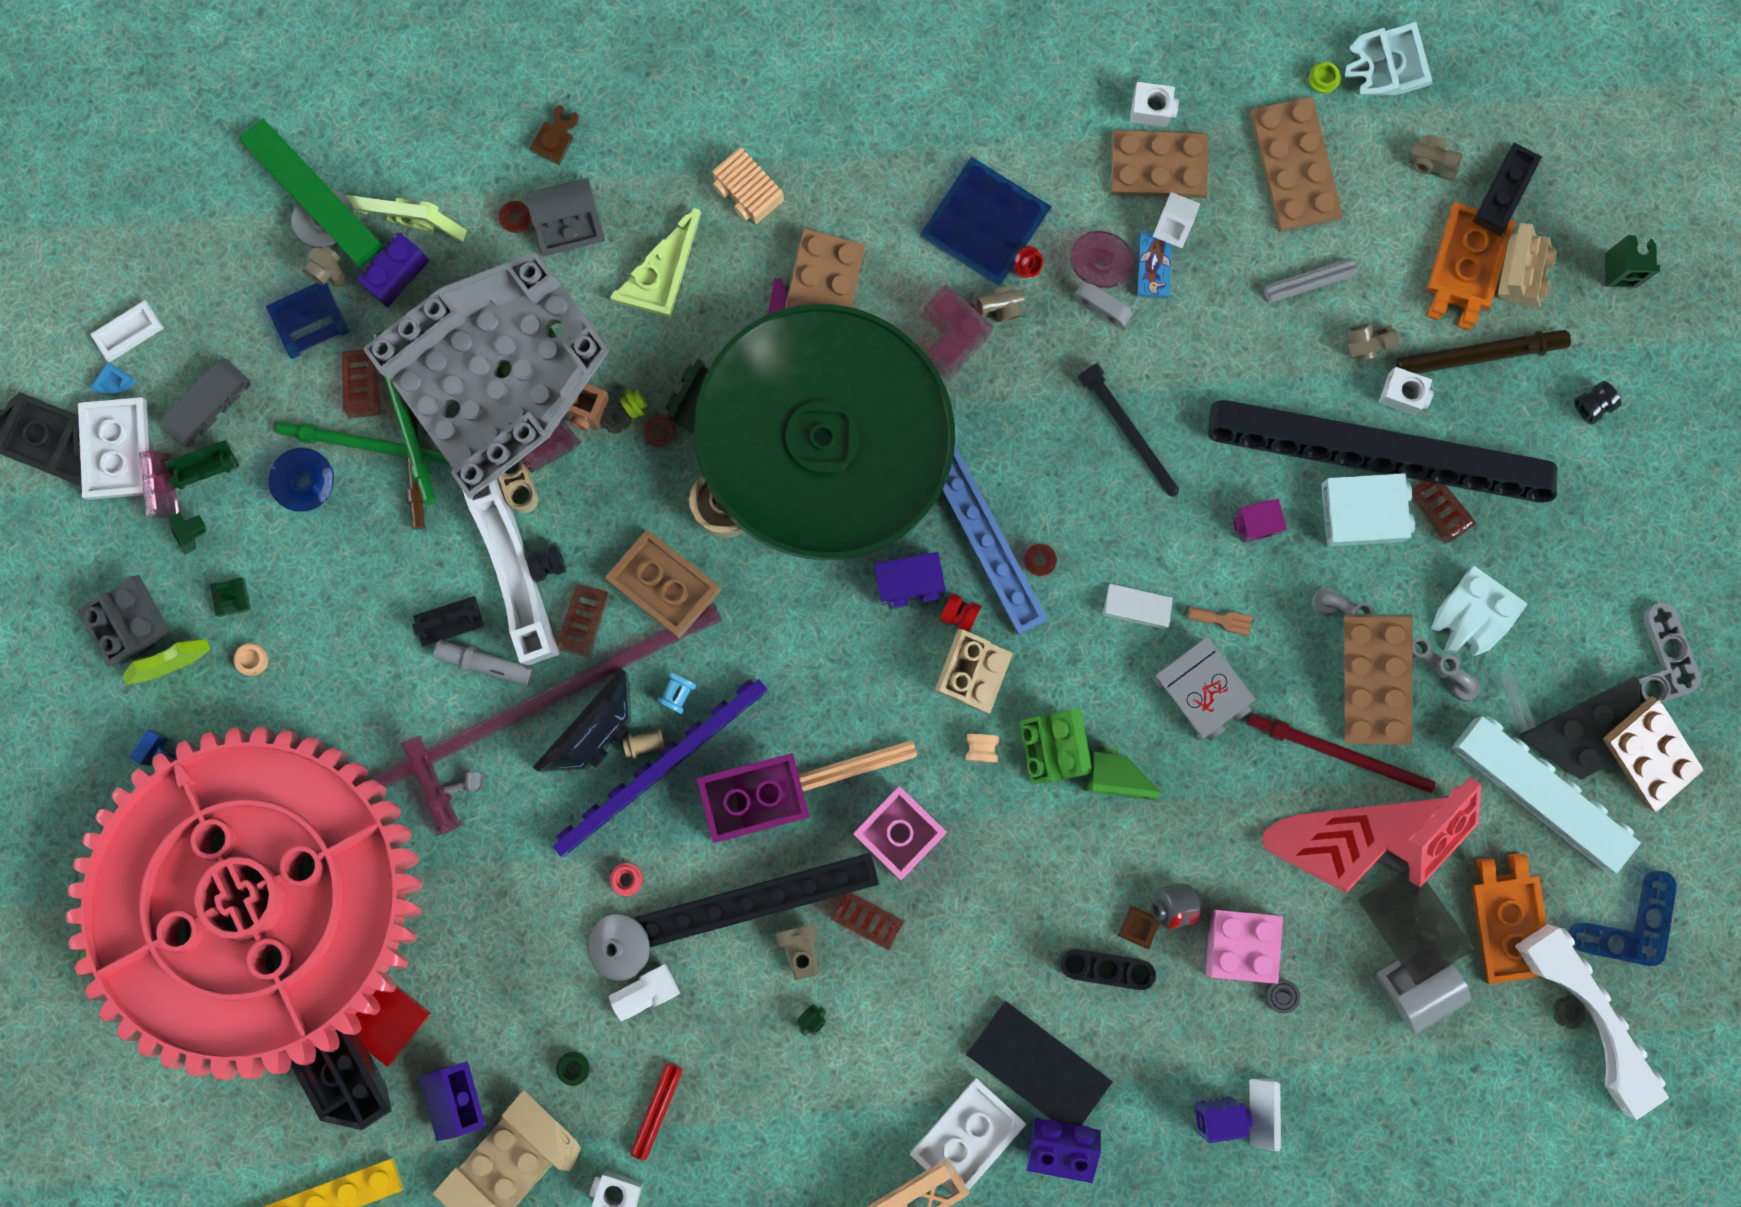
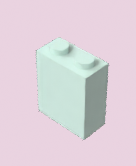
M1405 473L1327 478L1321 483L1327 547L1405 542L1411 538V533H1414L1415 520L1413 514H1409L1408 502L1412 498V488L1410 482H1406Z

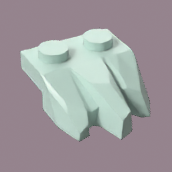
M1417 22L1385 31V28L1362 34L1349 47L1361 59L1346 66L1345 78H1366V82L1360 86V95H1398L1433 84Z
M1472 566L1438 609L1431 630L1437 632L1444 628L1449 630L1450 635L1444 651L1455 653L1466 642L1470 645V653L1476 656L1489 651L1510 630L1527 606V603L1480 569Z

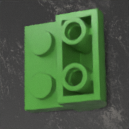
M1081 708L1020 720L1021 737L1024 742L1027 770L1031 785L1093 774Z

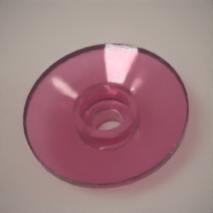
M1094 231L1084 234L1075 242L1071 251L1070 260L1074 272L1081 280L1098 288H1112L1122 284L1129 278L1134 267L1133 253L1128 244L1117 235L1109 232ZM1101 262L1104 264L1105 267H1101L1096 263Z

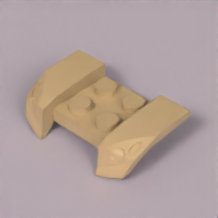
M523 1090L501 1115L503 1117L465 1162L449 1174L434 1191L433 1195L446 1207H516L552 1165L559 1170L570 1172L581 1147L540 1104Z

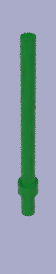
M382 332L373 334L372 340L377 338ZM384 376L412 465L410 473L413 482L418 484L424 505L434 504L437 500L430 481L433 476L429 464L424 462L406 402L391 380Z
M279 421L276 425L277 434L296 437L301 442L315 444L318 441L409 458L406 446L402 443L319 429L317 425L309 423L296 425ZM420 447L424 461L450 465L440 450Z

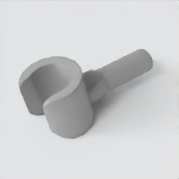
M465 772V783L441 787L438 789L439 795L442 796L458 791H479L484 787V773Z

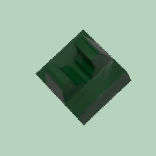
M179 512L168 517L169 528L184 555L195 550V538L207 532L205 529L206 525L201 516L197 515L184 520Z
M241 577L210 584L216 616L221 617L251 610L244 578Z

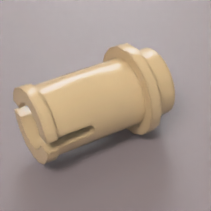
M661 729L635 736L629 733L628 737L622 738L626 757L633 756V759L637 758L636 755L665 748Z

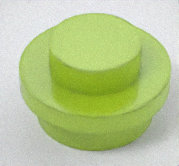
M1321 62L1311 69L1308 80L1314 91L1320 94H1328L1338 87L1341 75L1334 64Z
M630 388L624 391L625 394L619 398L626 412L633 419L638 416H646L645 408L648 406V403L639 390L633 392Z

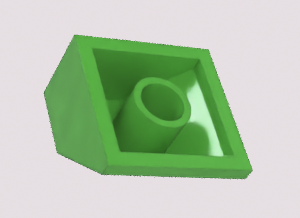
M1099 747V752L1090 753L1093 774L1088 775L1086 792L1146 800L1160 799V791L1127 756L1118 755L1119 749Z

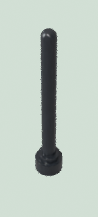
M1096 363L1086 369L1077 377L1084 388L1088 387L1090 391L1094 390L1165 492L1171 497L1176 496L1179 493L1178 486L1105 385L1106 379L1103 376L1105 372L1101 366Z

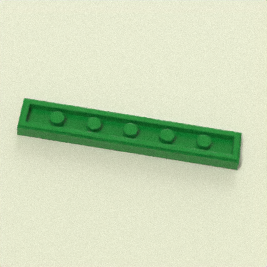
M264 118L239 137L242 144L358 268L383 248L379 240Z

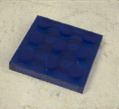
M971 156L920 233V237L1000 287L1013 268L1017 253L1029 244L1052 206Z

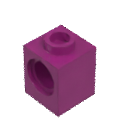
M1279 498L1241 507L1236 511L1237 517H1233L1236 535H1242L1244 543L1279 535L1287 530Z

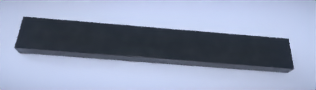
M870 852L633 918L644 928L650 947L877 886L880 883L872 853Z

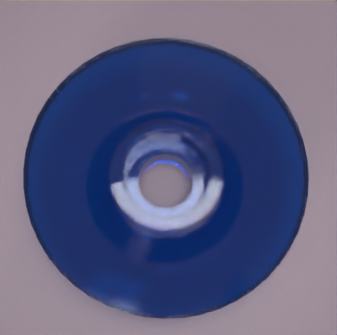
M295 448L286 451L276 459L269 473V488L272 496L281 506L295 512H307L318 508L328 499L334 486V473L329 461L319 452L309 448ZM303 476H308L310 480L306 487H300L299 480Z

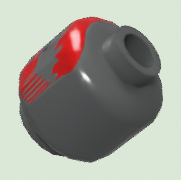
M1185 883L1162 887L1156 892L1154 902H1152V915L1166 929L1175 930L1191 926L1199 920L1200 914L1203 912V900L1196 889Z

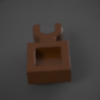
M558 105L554 110L553 116L555 121L553 125L544 121L530 147L532 153L557 165H560L574 139L573 135L567 133V131L574 128L579 121V116L576 112L572 114L569 120H562L561 115L564 112V108L561 105Z

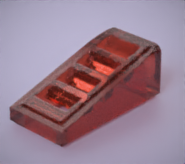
M363 349L342 352L343 410L349 418L381 414L377 368ZM367 361V366L351 368V363ZM367 374V378L352 380L354 375ZM367 387V391L353 393L354 388Z
M1423 481L1412 488L1413 500L1444 544L1454 540L1477 524L1445 484ZM1432 486H1435L1438 491L1426 499L1421 495ZM1442 496L1445 502L1433 509L1430 503ZM1450 507L1453 512L1441 519L1438 514ZM1455 518H1458L1460 523L1452 529L1446 525Z
M579 584L576 585L557 641L559 650L587 658L591 657L608 597L607 591ZM581 597L597 601L596 607L579 603ZM577 610L593 614L592 619L576 615ZM577 623L588 626V631L572 628L573 624ZM570 636H574L585 640L584 642H580L569 638Z
M852 892L843 895L831 917V920L887 950L890 949L904 923L902 919ZM851 901L857 903V906L848 921L843 916ZM863 907H865L869 912L861 927L855 925V922ZM876 913L881 917L873 932L870 933L866 929ZM886 920H889L893 923L883 940L878 935Z

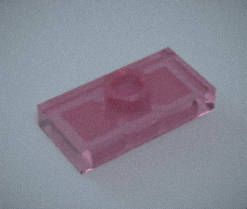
M561 420L551 436L522 458L521 461L533 473L573 451L580 445L581 441L567 424Z
M153 451L139 453L146 517L168 518L179 513L176 489L171 487L168 479L172 475L164 464L165 461L172 459V454Z

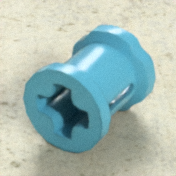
M670 672L668 676L670 681L662 697H658L656 702L682 714L684 711L682 706L690 690H694L696 684ZM678 687H680L679 690H678V692H677V694H676V696H675V698H674V700H673V697H674V695H675V693H676Z

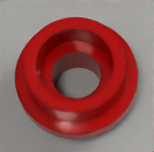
M1032 246L1023 247L1017 253L1014 260L1015 272L1022 278L1037 276L1043 267L1042 254Z

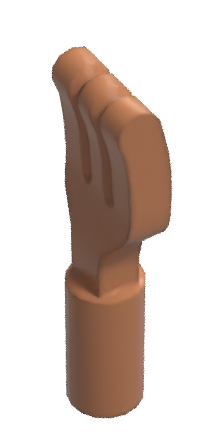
M1191 606L1187 613V619L1208 624H1219L1227 632L1249 636L1250 623L1252 622L1251 616L1235 612L1218 615L1213 611Z

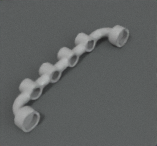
M1323 588L1315 593L1312 598L1314 610L1321 615H1330L1337 609L1347 614H1358V609L1363 610L1365 614H1374V609L1370 604L1363 602L1357 605L1353 601L1339 595L1332 588ZM1413 639V660L1421 659L1431 665L1439 677L1452 678L1454 681L1451 685V692L1457 700L1467 702L1479 695V681L1459 668V661L1456 657L1451 655L1441 657L1431 650V645L1427 639ZM1415 644L1421 647V654L1416 652ZM1444 662H1447L1449 664L1450 671H1446L1444 669Z

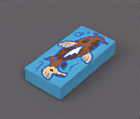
M1141 232L1139 235L1136 297L1168 299L1172 244L1153 237L1154 233Z

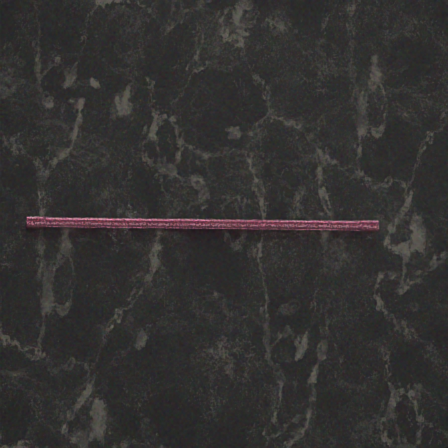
M713 603L702 612L680 639L665 629L368 778L367 781H378L387 788L617 672L620 668L623 669L693 633H699L722 621V618Z

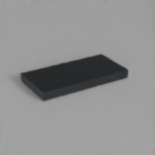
M1006 1000L966 1053L968 1057L1050 1119L1061 1123L1082 1126L1113 1083L1112 1080Z

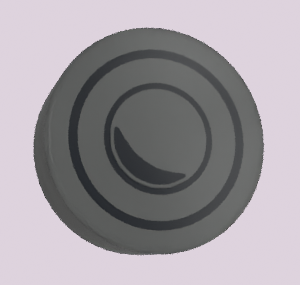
M1279 979L1278 984L1270 983L1268 985L1265 999L1272 1010L1279 1013H1290L1299 1005L1300 992L1291 981Z

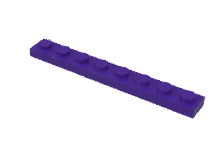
M751 679L746 681L735 691L738 694L735 699L730 703L723 700L710 711L713 716L704 724L699 720L684 732L687 738L678 745L674 741L659 752V755L662 757L652 766L647 762L635 771L633 775L636 779L629 785L625 786L621 783L608 794L610 798L608 802L601 807L595 804L582 815L584 821L574 828L572 825H569L556 836L558 842L552 846L559 856L565 857L765 695L768 689L760 679L754 683Z

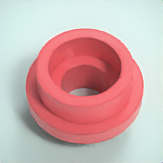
M622 863L616 866L610 875L612 889L621 896H631L637 893L643 884L641 870L631 863ZM624 873H629L633 878L629 886H624L621 883V876Z

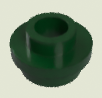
M815 1004L808 1007L796 1021V1024L800 1027L799 1032L803 1036L808 1033L815 1035L826 1023L824 1019L826 1010L823 1007L818 1008Z
M575 1051L564 1054L556 1066L558 1078L569 1086L581 1084L587 1079L590 1072L588 1059L582 1053ZM571 1062L579 1065V1072L576 1075L568 1072L567 1067Z

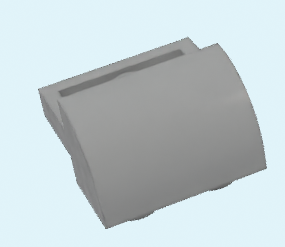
M1433 939L1376 974V978L1395 1003V1009L1414 1036L1471 1001L1470 991L1454 963H1449Z

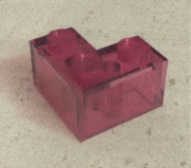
M945 284L924 307L923 317L943 334L930 347L926 355L937 371L950 381L990 338L994 326Z

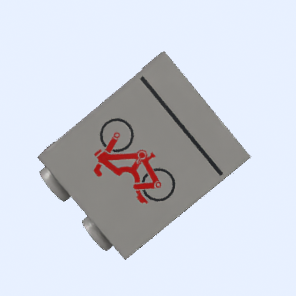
M1209 637L1200 641L1152 677L1159 688L1163 686L1197 731L1195 736L1198 740L1207 737L1211 741L1226 730L1223 726L1225 722L1232 717L1236 722L1252 711L1248 705L1256 700Z

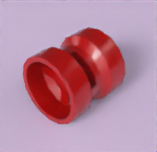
M952 592L939 622L945 625L953 624L958 629L970 632L982 606L975 602L967 603L962 600L960 595ZM958 610H960V611H961V613H960V615H959V616H958V615H956V614H957V612H958Z

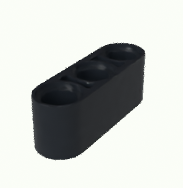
M1068 948L1058 958L1060 972L1073 980L1134 990H1147L1151 988L1156 980L1154 967L1149 962L1139 958L1078 948ZM1072 954L1079 955L1082 960L1081 968L1075 973L1068 972L1065 967L1066 959ZM1104 960H1111L1115 966L1114 973L1108 978H1102L1098 973L1099 964ZM1138 965H1143L1147 970V977L1142 983H1134L1131 978L1132 970Z

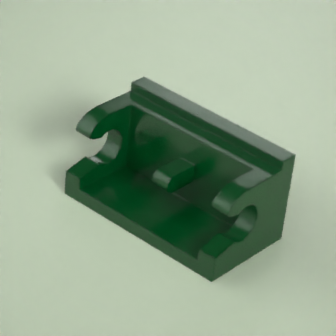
M1627 235L1605 253L1606 287L1638 288L1660 272V265H1657V247L1654 240L1650 239L1647 242L1648 252L1645 255L1640 254L1637 250L1638 241L1636 235Z

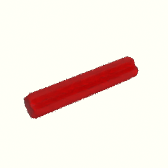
M667 1063L665 1065L630 1151V1155L638 1160L645 1161L648 1158L682 1074V1068L676 1064Z

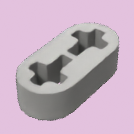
M1083 281L1073 294L1079 303L1117 328L1123 329L1133 315L1127 306L1087 281Z

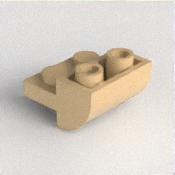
M1520 223L1518 234H1510L1498 296L1507 302L1540 308L1542 298H1548L1550 279H1546L1548 268H1554L1557 251L1552 248L1550 237L1536 236L1533 224Z
M958 629L934 691L948 699L961 702L990 714L1013 653L993 645L990 641L968 631Z

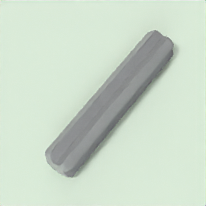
M1349 258L1268 284L1264 288V294L1267 301L1272 303L1353 277L1357 273V268L1354 260Z

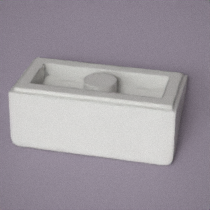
M1109 584L1102 615L1166 630L1169 627L1173 598Z
M1250 1079V1110L1253 1119V1128H1250V1146L1280 1151V1083L1274 1079Z

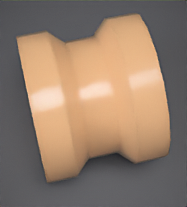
M967 734V742L970 745L969 751L965 756L966 761L998 763L995 746L999 743V736Z

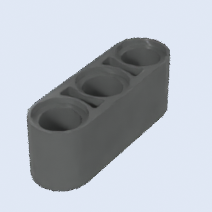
M222 359L215 363L163 416L160 424L183 447H190L195 443L194 439L198 434L202 436L218 420L216 416L221 411L225 413L240 397L239 393L243 389L247 390L250 387L251 381L228 359Z

